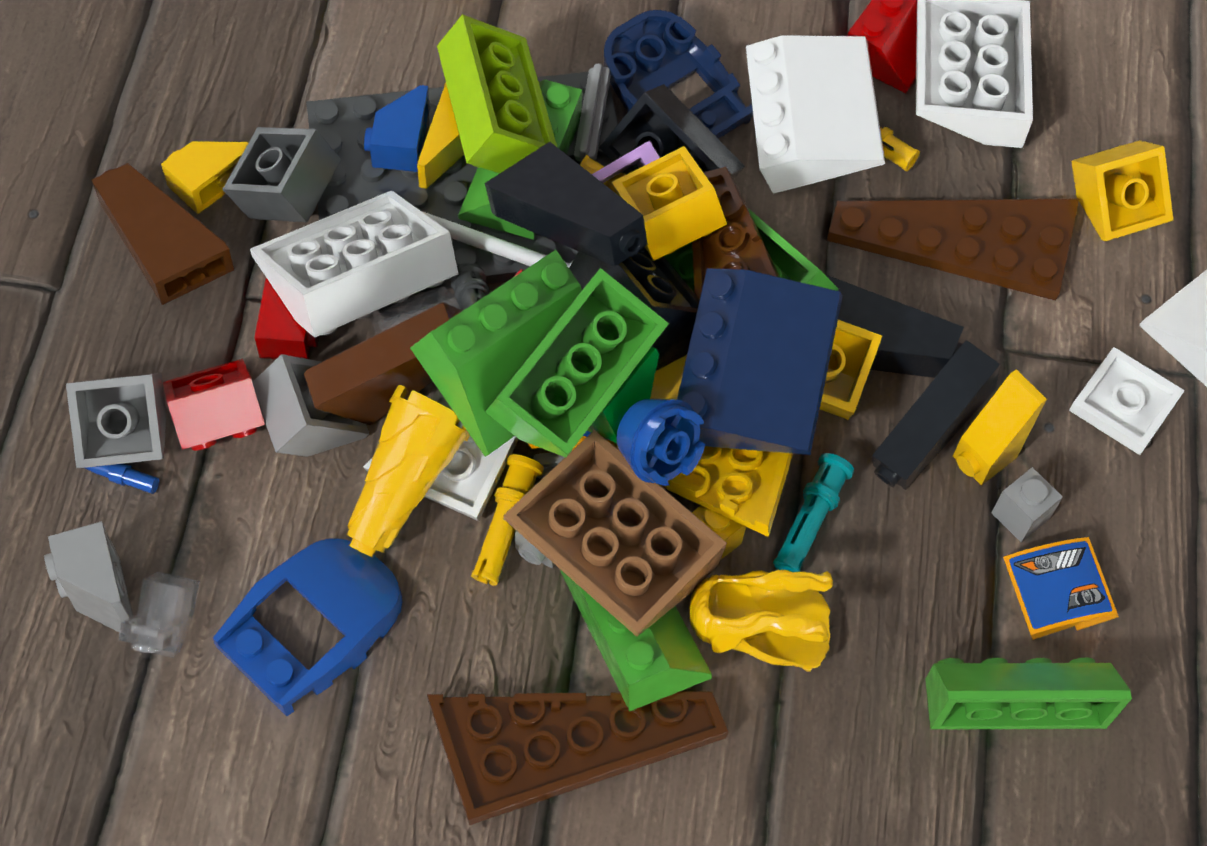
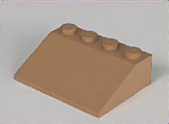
M595 430L503 516L507 523L636 637L687 597L719 565L727 545L721 537L660 485L639 479L621 452Z

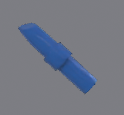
M124 463L85 468L95 474L108 478L111 482L122 486L126 484L151 494L156 492L160 482L159 478L134 470L130 465Z

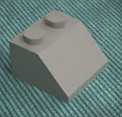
M281 354L252 382L276 453L309 457L364 439L369 435L366 424L315 408L304 372L321 363L320 361Z
M161 373L66 383L76 469L164 459L166 407Z
M102 521L48 536L51 553L44 555V560L51 581H56L60 597H69L77 612L127 637L138 635L120 558Z

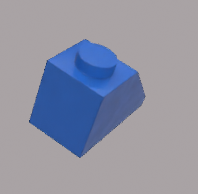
M420 85L375 113L373 128L367 127L364 137V150L371 153L372 167L418 172L417 163L424 146L430 113L428 86Z

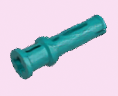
M831 453L820 455L817 461L819 468L812 482L807 483L803 489L805 501L790 528L781 550L773 561V565H775L774 567L777 570L800 572V568L828 511H832L839 505L840 497L838 495L845 481L854 474V467L846 459Z

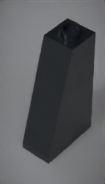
M551 142L543 145L485 183L491 212L496 217L612 266H617L648 245L643 214Z
M826 275L843 295L838 320L882 335L870 370L935 378L963 344L958 342L964 328L963 326Z
M966 340L873 453L872 463L876 467L875 475L891 487L898 484L907 490L996 389L1000 363Z

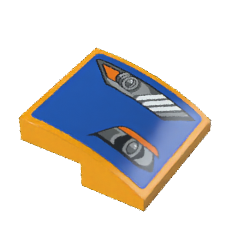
M1089 537L1045 544L1003 557L1033 640L1074 626L1078 631L1119 617Z

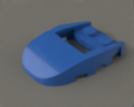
M336 538L320 540L286 560L254 584L213 637L215 646L286 716L294 712L292 704L310 691L319 695L332 686V681L350 667L353 669L358 667L367 658L366 652L379 637L383 638L401 612L402 593L392 571L375 555L370 557L350 547L351 541ZM286 581L345 636L310 670L303 666L252 616L257 611L256 607Z

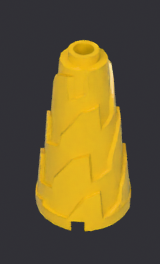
M402 385L397 386L389 401L392 404L382 427L379 443L365 479V485L347 525L349 529L347 535L353 538L349 546L370 557H373L376 550L383 553L385 548L388 549L392 545L413 509L424 498L440 472L450 463L463 441H468L470 437L464 426L461 428L457 426L460 420L453 410L414 390L411 391L406 400L404 398L408 390Z

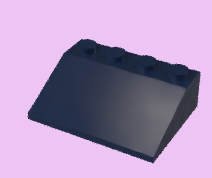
M707 268L677 400L688 403L694 412L703 419L704 424L699 425V441L705 443L707 447L811 454L843 297L840 291L750 270Z

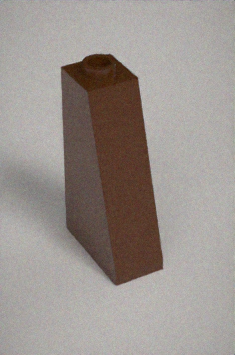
M126 163L116 169L107 170L102 175L92 179L99 203L162 305L234 271L230 251L226 243L130 164Z
M442 302L309 368L304 372V376L315 408L367 425L373 424L389 412L392 404L389 401L398 385L407 388L408 392L404 398L407 400L412 390L419 392L433 382L410 347L464 309H459Z

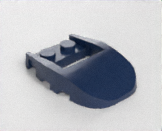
M650 10L635 16L615 28L605 42L604 67L610 69V83L628 112L644 92L663 84L669 89L697 72L714 94L689 108V110L718 139L744 123L746 125L750 122L753 116V106L751 104L746 107L737 92L740 84L734 74H728L720 62L721 54L712 44L707 47L695 36L696 29L682 17L664 10Z

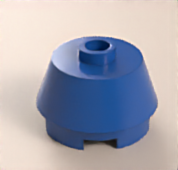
M644 399L635 403L624 414L617 431V446L639 479L648 483L667 486L669 485L668 480L673 479L680 473L686 476L689 475L698 464L705 448V443L699 441V425L704 424V421L688 403L682 400Z

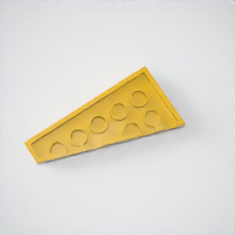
M615 443L614 447L619 450L617 443ZM705 446L698 464L689 475L686 476L680 473L673 479L668 480L669 485L660 486L769 537L793 453Z

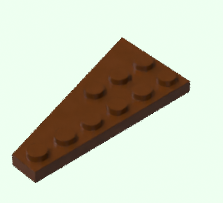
M1079 199L837 201L827 241L1056 301L1061 289Z
M712 691L677 692L632 711H629L620 692H611L610 696H586V693H515L511 697H485V694H468V697H443V694H427L431 712L469 825L714 743L728 736L727 727Z

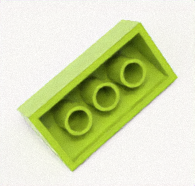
M462 14L439 42L437 49L466 163L478 168L501 173L548 142H551L556 147L557 144L526 38Z

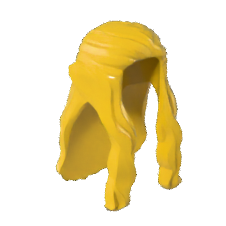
M759 570L741 575H712L698 584L691 596L690 624L695 634L702 641L711 644V648L715 653H722L733 649L747 653L772 665L796 666L804 669L806 672H811L813 668H818L830 648V608L823 595L818 591L825 592L831 589L833 579L828 571L816 574L802 571L791 572L788 570H776L768 573Z

